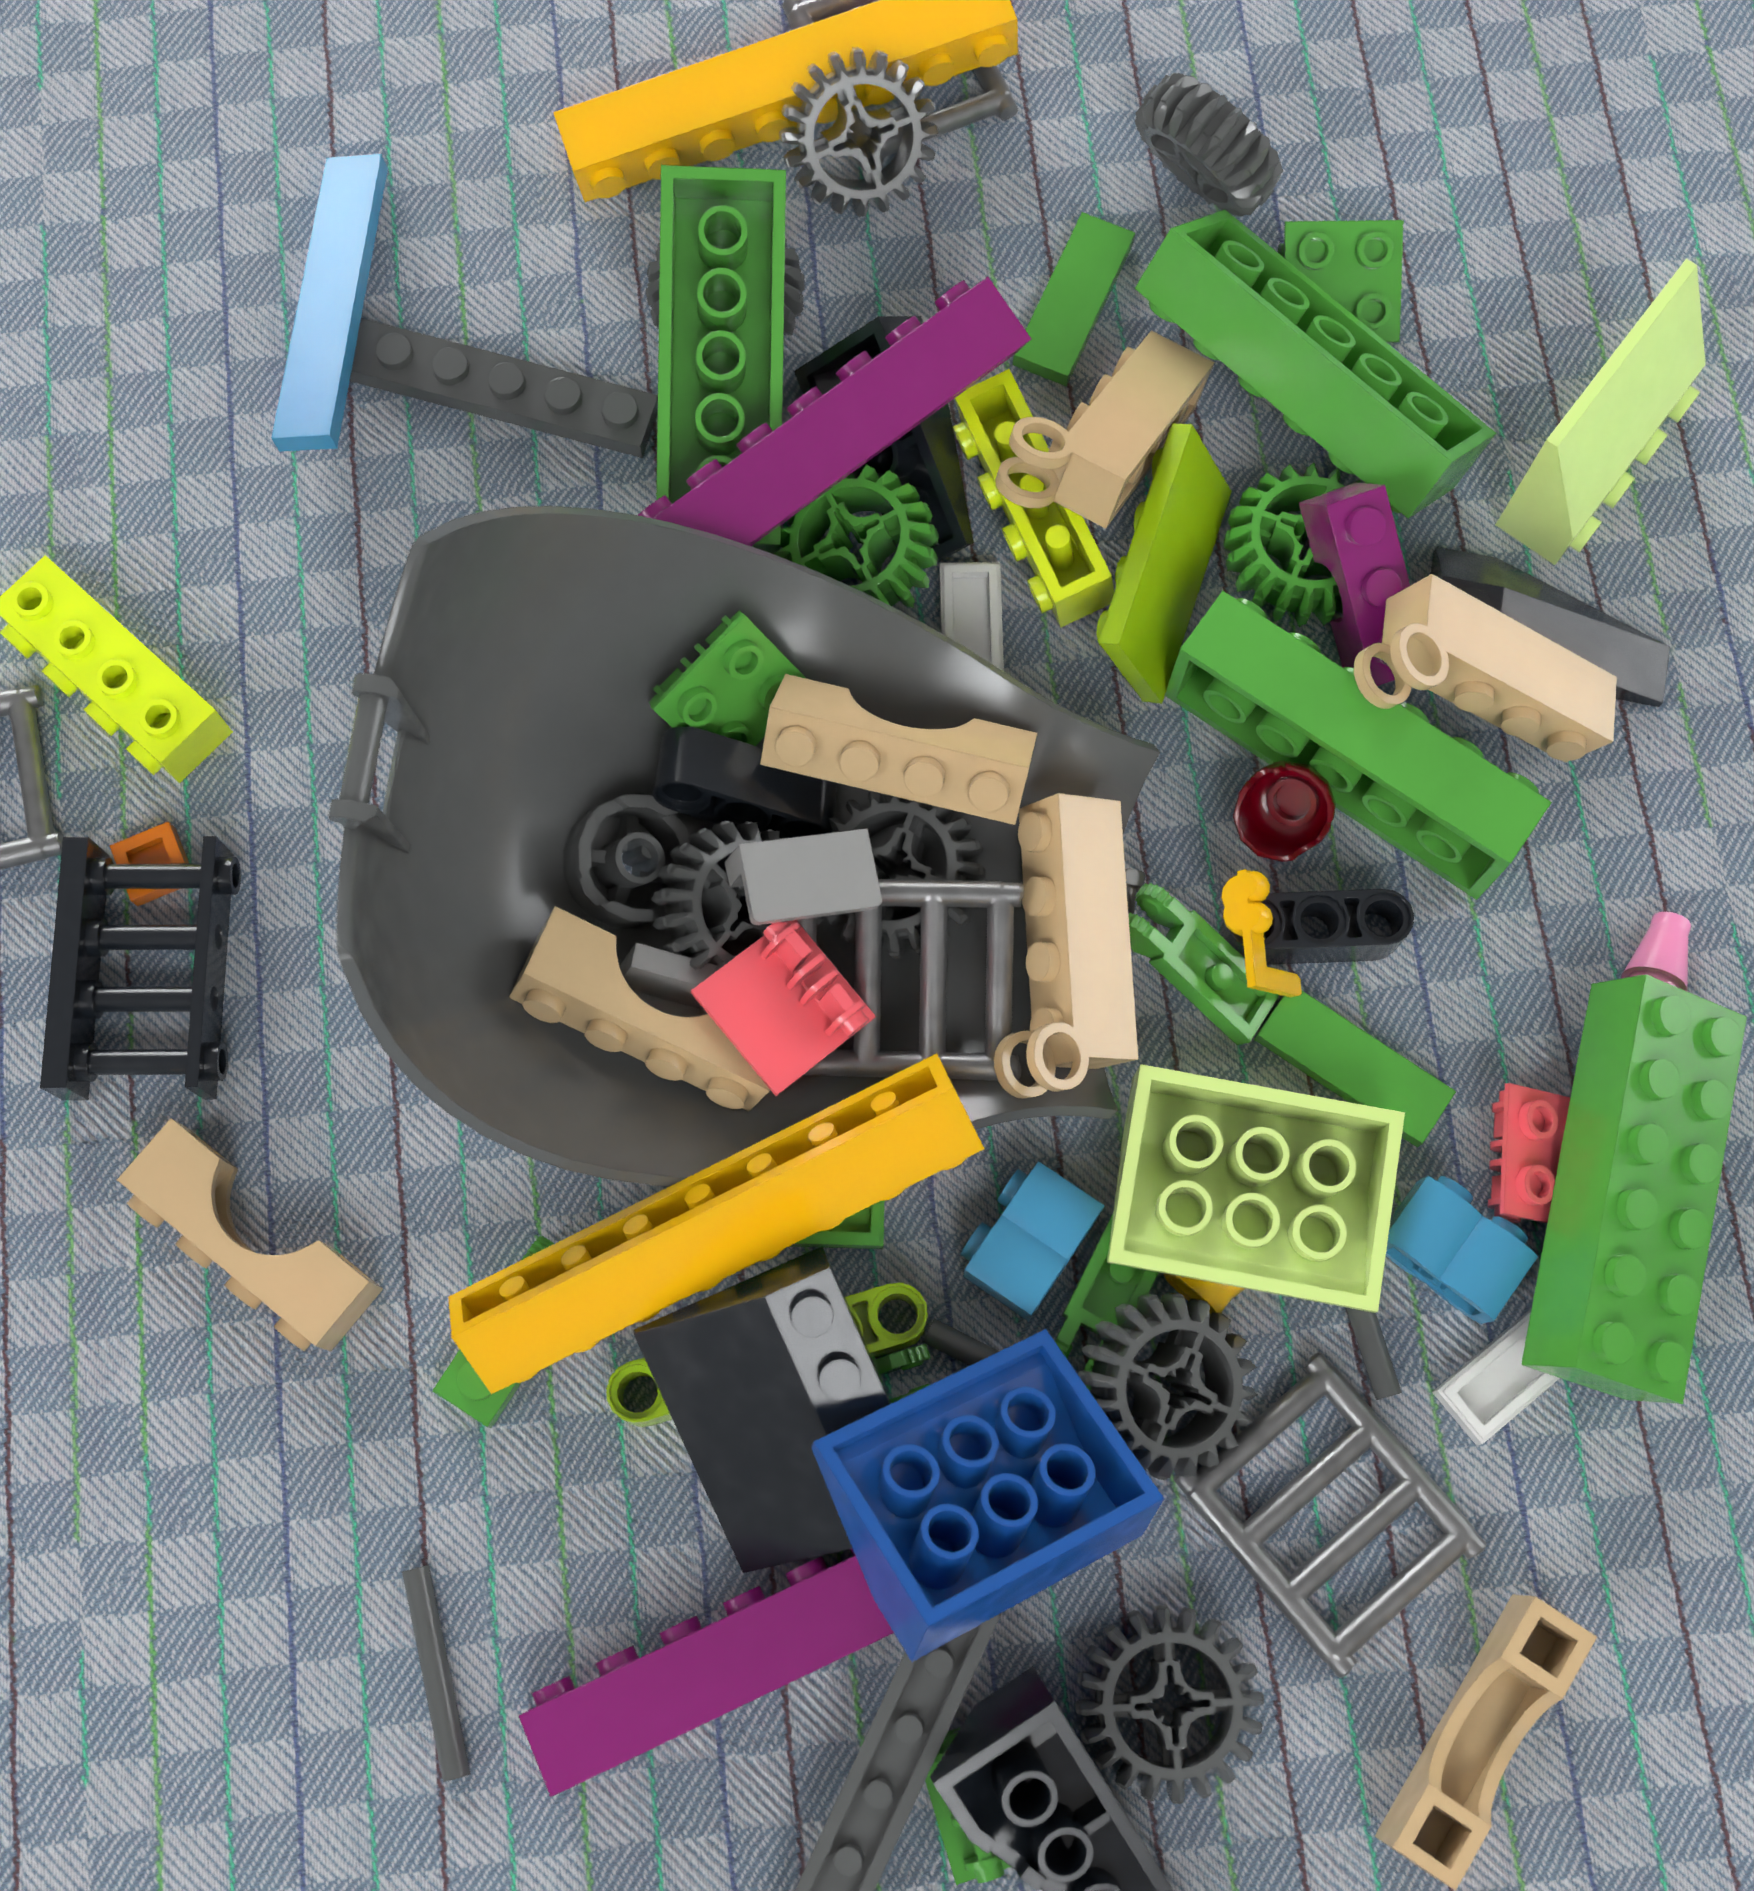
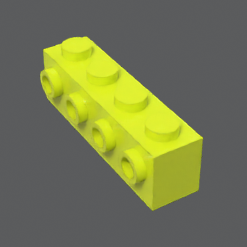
M1010 369L968 388L955 398L961 423L953 426V431L966 459L969 460L977 456L985 471L984 474L977 477V480L990 509L994 510L1002 506L1010 524L1003 527L1002 532L1016 562L1027 558L1035 574L1034 577L1027 580V583L1040 612L1044 613L1052 609L1061 628L1110 605L1114 594L1113 578L1084 518L1055 502L1042 508H1027L1017 505L1006 499L996 486L995 480L1001 463L1008 458L1017 457L1009 444V438L1015 423L1020 419L1033 417ZM1028 433L1023 435L1024 440L1031 447L1043 452H1049L1042 434ZM1012 473L1008 475L1010 480L1023 490L1030 492L1046 490L1043 482L1033 475L1027 473Z
M46 555L0 596V617L7 623L0 631V634L26 659L35 652L40 654L49 663L41 672L66 696L70 697L79 690L90 701L83 709L84 712L106 733L112 736L121 729L130 737L133 742L126 750L153 776L163 768L180 784L233 733L209 703Z

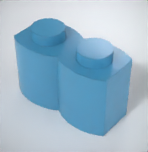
M1039 1161L1029 1175L1020 1169L1014 1173L997 1202L1006 1207L1003 1214L992 1228L981 1222L960 1254L969 1261L964 1269L963 1277L1028 1322L1097 1221L1105 1206Z
M1426 1176L1414 1184L1391 1217L1386 1257L1415 1278L1427 1284L1436 1294L1479 1324L1492 1322L1501 1312L1538 1256L1525 1245L1528 1241V1236L1515 1224L1499 1216H1494L1492 1220L1482 1216L1471 1205L1474 1198L1462 1185L1444 1176H1440L1438 1180Z

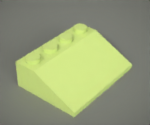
M1687 258L1550 434L1495 524L1553 565L1557 564L1569 546L1577 552H1581L1602 523L1593 516L1602 503L1612 509L1615 507L1635 480L1633 476L1626 472L1635 459L1646 466L1668 436V434L1659 429L1667 417L1678 423L1700 394L1699 390L1691 386L1706 365L1698 269L1695 263Z
M1140 1064L1132 1077L1107 1263L1373 1313L1378 1312L1405 1112Z

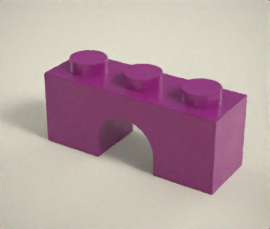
M1353 483L1299 502L1314 562L1324 564L1329 569L1341 595L1343 617L1331 620L1330 623L1343 668H1354L1355 658L1360 651L1372 644L1382 643L1386 599L1410 586L1386 487L1380 484ZM1372 657L1370 671L1375 684L1380 686L1395 680L1390 667L1380 658Z

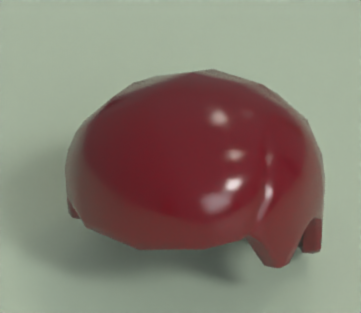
M1278 761L1261 768L1245 782L1238 794L1233 819L1239 839L1257 856L1287 862L1295 860L1298 856L1323 841L1331 829L1336 802L1329 781L1308 764Z

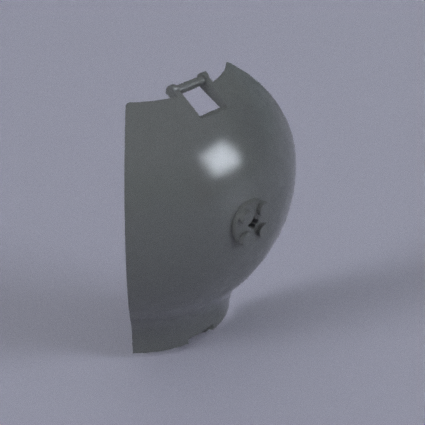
M561 506L510 507L481 511L450 520L425 532L414 541L392 604L374 674H355L351 694L358 698L340 798L331 800L328 817L330 821L339 823L344 827L337 895V952L360 1013L383 1050L406 1077L445 1112L482 1136L521 1155L565 1170L609 1180L669 1187L888 1078L803 1075L777 1096L770 1090L750 1111L742 1108L729 1109L714 1103L708 1098L706 1091L683 1080H667L655 1075L646 1067L645 1062L622 1051H605L594 1046L585 1038L584 1033L561 1022H544L531 1016L525 1011L523 1004L509 997L540 930L555 906L616 935L619 966L635 943L662 949L665 942L672 939L668 928L660 930L652 926L656 918L666 915L665 907L656 904L651 898L655 892L669 889L657 873L663 866L674 864L670 852H672L675 846L683 843L689 844L688 838L693 832L703 828L711 830L716 823L673 811L655 801L652 794L663 734L672 727L650 707L651 705L648 702L657 694L653 690L656 684L660 686L677 668L683 673L687 670L680 662L684 656L693 663L701 655L694 648L697 643L705 650L710 646L705 639L723 622L721 618L724 615L730 619L738 610L741 611L807 679L848 688L853 699L863 709L886 721L919 729H948L961 726L976 718L1037 733L1020 808L1057 793L1121 801L1122 829L1124 834L1135 802L1160 751L1154 744L1106 728L1054 703L971 650L904 612L820 572L769 552L679 524L613 511ZM385 722L398 733L382 812L378 806L369 804ZM764 738L756 745L757 747L763 748ZM838 783L834 817L839 818L844 824L853 817L846 808V802L850 799L858 802L864 810L870 807L868 799L869 790ZM883 794L886 802H890L891 795ZM954 811L951 820L966 816L972 824V829L963 839H978L983 847V851L978 856L966 861L981 864L986 869L985 878L976 881H1002L1004 883L1023 884L1022 854L1018 840L1019 812L1016 825ZM904 824L884 828L870 837L871 848L885 845L890 841L896 827L903 828ZM924 828L920 839L925 845L922 853V863L924 866L930 867L935 873L946 876L947 854L940 836ZM721 859L717 862V865L727 873L725 867L727 859ZM904 861L900 867L889 866L885 868L877 865L891 880H894L897 876L908 877V875L920 878ZM623 863L632 866V874L625 869ZM1128 868L1125 869L1128 914L1130 912L1134 914L1135 895L1141 886L1145 884L1146 875L1142 871ZM1022 900L1021 907H1014L1012 1033L1030 1031L1031 1021L1030 986L1026 970V920ZM904 906L901 914H894L892 920H901L914 916L921 912V906ZM958 907L970 918V921L963 927L958 925L952 918L947 920V931L950 933L951 941L947 943L945 1052L985 1053L987 908ZM824 919L816 929V941L819 943L817 946L854 989L855 942L850 944L841 937L842 929L846 922L831 926ZM735 939L725 942L722 948L736 957L751 946V944L743 945L739 940ZM906 939L905 952L902 958L894 959L888 954L885 940L881 948L880 1051L919 1052L920 955L914 951L910 940ZM854 1035L835 1050H854ZM1019 1042L1013 1048L1011 1055L1019 1057L1021 1076L1018 1081L1024 1086L1031 1087L1036 1081L1031 1075L1027 1064V1044ZM1056 1067L1055 1077L1062 1080L1065 1079L1070 1073L1071 1068ZM1104 1067L1088 1069L1083 1081L1072 1089L1059 1092L1047 1090L1042 1095L1027 1099L1010 1095L998 1080L950 1079L975 1130L1003 1122L1048 1116H1086L1109 1120L1118 1111L1109 1088Z

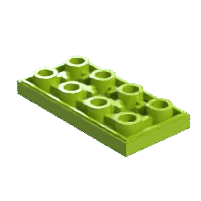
M1172 424L1164 447L1159 448L1153 457V479L1146 500L1140 502L1135 510V532L1128 553L1118 561L1115 572L1116 588L1109 609L1101 613L1097 623L1096 635L1099 645L1104 649L1122 676L1125 677L1143 702L1163 703L1166 689L1232 493L1192 424Z

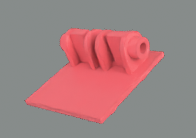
M797 920L772 923L763 931V937L690 991L775 1096L779 1095L876 1017Z
M1506 1083L1505 1090L1499 1092V1102L1492 1104V1112L1495 1113L1494 1138L1499 1140L1490 1142V1150L1502 1153V1159L1489 1161V1169L1501 1172V1175L1492 1176L1491 1199H1488V1208L1494 1209V1216L1502 1217L1512 1223H1520L1521 1218L1542 1223L1548 1222L1570 1097L1512 1083Z

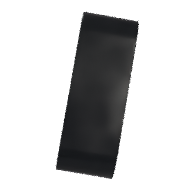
M682 726L671 728L663 734L652 795L660 805L676 812L716 824L724 821L733 822L735 827L747 821L757 823L759 833L772 829L780 831V839L832 833L828 818H832L835 813L838 783L760 765L763 748L703 729Z
M1388 889L1269 893L1266 899L1261 902L1271 909L1273 915L1272 925L1265 932L1266 939L1264 940L1267 965L1357 962L1385 959L1405 940L1414 924V913L1411 904L1403 895ZM1376 914L1385 918L1390 924L1392 935L1383 937L1371 932L1366 925L1365 915ZM1312 916L1322 920L1328 928L1329 938L1316 939L1309 936L1302 928L1301 918ZM1223 922L1219 929V934L1245 958L1243 936L1234 934Z

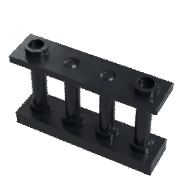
M203 836L201 863L114 864L110 856L89 837H63L40 1081L41 1089L61 1100H89L90 1082H94L98 1075H185V1088L204 1100L217 1099L218 1081L225 1079L228 1070V1052L225 1043L221 1042L231 895H237L241 885L239 860L237 857H234V854L217 836ZM114 889H199L197 924L109 925L107 920L104 919L106 896L112 895ZM109 950H195L192 986L104 987L99 980L101 957H105ZM104 1012H190L188 1048L98 1049L94 1043L95 1021L101 1018Z

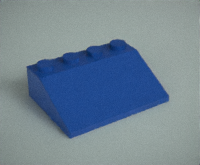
M1046 1329L813 1441L811 1447L872 1597L911 1662L1141 1537L1165 1499Z

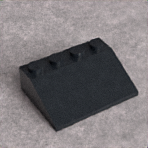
M823 1246L634 1329L633 1334L742 1572L747 1573L852 1549L811 1447L813 1441L892 1403Z

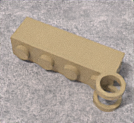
M1150 331L1136 350L1128 346L1123 351L1115 366L1112 377L1107 374L1103 375L1092 394L1089 405L1083 402L1080 403L1067 429L1052 420L1041 417H1026L1015 423L1009 438V444L1017 457L1008 458L1001 463L995 480L999 492L1009 501L1027 508H1042L1055 502L1107 528L1152 468L1153 457L1159 448L1164 447L1172 424H1185L1194 412L1215 362ZM1038 433L1053 439L1049 452H1043L1031 447L1024 440L1023 435ZM1012 473L1033 475L1043 482L1046 490L1042 492L1023 490L1017 487L1008 475Z
M1433 574L1386 599L1382 643H1375L1358 653L1354 661V677L1359 690L1371 704L1379 708L1389 709L1404 702L1410 695L1411 687L1417 690H1429L1454 703L1459 709L1473 713L1501 728L1506 734L1516 736L1546 752L1550 757L1565 763L1580 759L1585 754L1614 741L1616 676ZM1372 657L1380 658L1392 670L1395 678V691L1393 695L1384 693L1375 684L1370 671Z
M1057 793L1019 808L1018 840L1022 854L1024 886L1022 905L1025 910L1026 970L1029 976L1031 1003L1030 1031H1019L1004 1037L998 1044L994 1056V1068L997 1079L1001 1086L1014 1097L1027 1099L1042 1095L1047 1090L1059 1092L1072 1089L1083 1081L1088 1069H1099L1139 1060L1121 801ZM1019 1042L1027 1044V1064L1031 1075L1036 1081L1031 1087L1021 1084L1014 1077L1011 1070L1010 1056L1013 1048ZM1056 1067L1071 1068L1070 1073L1065 1079L1062 1080L1055 1077Z

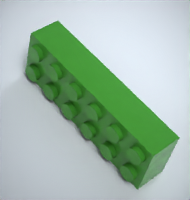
M661 165L656 500L666 495L673 504L692 490L686 480L703 466L717 459L721 466L724 467L742 454L736 445L753 430L766 422L773 431L782 425L786 170ZM781 525L751 547L771 554L779 551Z
M1222 210L1171 228L1134 288L1149 300L1150 309L1158 317L1165 321L1176 323L1193 337L1195 347L1202 354L1211 359L1220 360L1237 374L1238 382L1247 392L1254 396L1265 398L1281 411L1285 423L1292 430L1301 435L1310 436L1328 451L1329 459L1336 467L1348 474L1357 475L1365 483L1385 485L1392 512L1402 513L1408 519L1454 489L1497 434L1227 210Z
M1222 591L1179 650L1166 689L1165 696L1268 764L1278 761H1289L1310 765L1329 781L1336 802L1335 808L1476 900L1511 864L1552 803L1541 796L1535 784L1526 777L1517 773L1504 772L1484 759L1481 750L1470 741L1460 737L1451 738L1431 725L1427 716L1417 707L1406 702H1402L1389 709L1379 708L1371 704L1357 686L1354 668H1343L1322 655L1319 647L1308 637L1296 632L1288 633L1268 620L1265 612L1250 600L1244 598L1235 599L1225 591Z
M1647 974L1591 984L1521 1365L1624 1400L1683 1404L1747 1016Z

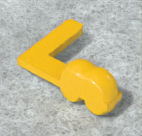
M1246 869L1237 871V875L1229 878L1223 886L1221 900L1224 905L1223 920L1226 927L1234 934L1243 936L1247 987L1290 998L1301 995V979L1297 974L1267 967L1264 932L1268 931L1271 927L1273 915L1271 909L1261 902L1266 899L1270 892L1268 878L1258 871Z

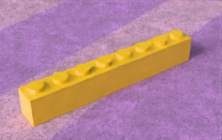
M879 0L555 111L553 114L584 202L586 203L597 198H611L620 194L626 188L653 179L661 180V165L693 166L708 160L719 161L727 158L734 151L757 143L780 140V130L788 127H797L798 123L784 117L782 114L783 106L791 104L801 108L803 100L798 98L791 90L794 82H799L810 90L816 84V81L807 71V67L812 63L816 64L825 76L831 73L828 54L836 51L841 56L846 68L850 67V52L853 47H860L864 51L866 67H868L875 51L882 50L888 55L886 72L892 64L901 60L909 66L903 83L911 78L919 77L925 83V86L941 85L953 76L979 67L996 66L1008 57L1018 54V21L1011 1ZM870 84L853 85L856 96L861 100L863 107L871 104L882 105L895 99L890 91L882 87ZM837 94L831 97L824 105L816 123L825 124L837 119L838 105L835 99Z
M936 1053L449 1296L451 1338L489 1392L494 1394L514 1383H521L531 1379L540 1370L574 1353L584 1352L593 1348L600 1340L636 1322H644L655 1317L662 1309L696 1292L712 1289L723 1279L757 1262L774 1258L783 1249L819 1231H826L836 1227L845 1218L879 1201L890 1200L898 1196L907 1187L941 1170L957 1167L966 1158L984 1150L983 1144Z

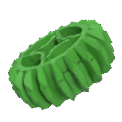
M1315 463L1306 468L1303 476H1299L1290 464L1282 469L1279 480L1267 472L1265 476L1260 478L1257 489L1248 487L1242 493L1239 502L1240 506L1233 508L1230 513L1228 524L1231 529L1226 531L1223 540L1224 549L1231 552L1226 560L1227 572L1240 573L1235 583L1237 592L1254 589L1253 603L1259 607L1264 606L1266 602L1275 606L1272 615L1275 622L1282 619L1286 611L1295 613V620L1299 627L1307 623L1311 613L1316 615L1323 626L1333 619L1335 610L1343 615L1341 595L1329 569L1324 564L1314 562L1311 548L1308 549L1304 560L1299 559L1303 547L1301 542H1305L1307 537L1302 514L1294 515L1287 513L1301 511L1299 502L1344 487V485L1339 483L1341 479L1339 468L1332 471L1328 478L1319 477ZM1267 554L1277 558L1282 564L1283 570L1280 569L1270 559V557ZM1317 574L1329 577L1328 579L1322 580L1305 579L1311 575Z
M866 464L858 478H855L853 473L787 520L790 527L781 529L780 546L782 549L775 552L774 555L820 572L837 581L856 578L862 581V583L852 585L851 587L890 606L900 601L904 606L914 608L915 599L909 590L912 587L929 588L930 580L922 569L937 566L938 557L931 546L938 543L939 537L934 525L929 524L932 521L933 515L927 503L919 502L920 496L916 488L909 483L901 486L898 476L890 470L879 478L876 470ZM862 511L876 512L866 517H856L852 515L853 513ZM830 527L827 536L822 541H820L823 534ZM850 532L853 533L858 543L863 545L859 549L864 560L863 564H860L854 553L850 552V549L853 547L849 538ZM896 552L891 562L881 572L882 564L886 558Z

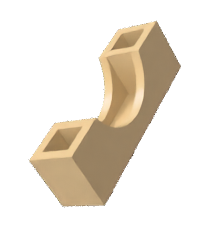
M785 674L769 708L760 765L1016 825L1037 733L976 718L961 726L948 729H919L902 726L881 719L863 709L853 699L848 688Z
M556 906L554 907L540 930L509 996L511 999L523 1004V1008L527 1013L544 1022H561L584 1033L585 1038L591 1044L602 1050L610 1052L622 1051L645 1062L646 1067L661 1078L672 1081L683 1080L706 1091V1095L710 1100L725 1108H742L750 1111L770 1091L768 1086L708 1014L697 1017H680L666 1014L651 1007L634 993L619 967L616 935Z
M170 1118L117 1179L134 1194L127 1202V1205L157 1228L164 1220L182 1234L181 1238L175 1243L176 1246L202 1267L207 1269L214 1261L231 1275L224 1286L245 1304L256 1310L263 1302L281 1317L274 1325V1328L295 1346L306 1351L312 1343L319 1348L332 1351L381 1293L383 1288L336 1249L319 1240L301 1250L283 1255H264L251 1250L240 1238L231 1217L230 1196L238 1168L192 1130Z
M1512 1594L1374 1837L1435 1879L1456 1891L1492 1827L1491 1810L1493 1800L1509 1761L1535 1722L1551 1706L1564 1698L1597 1636L1536 1596Z

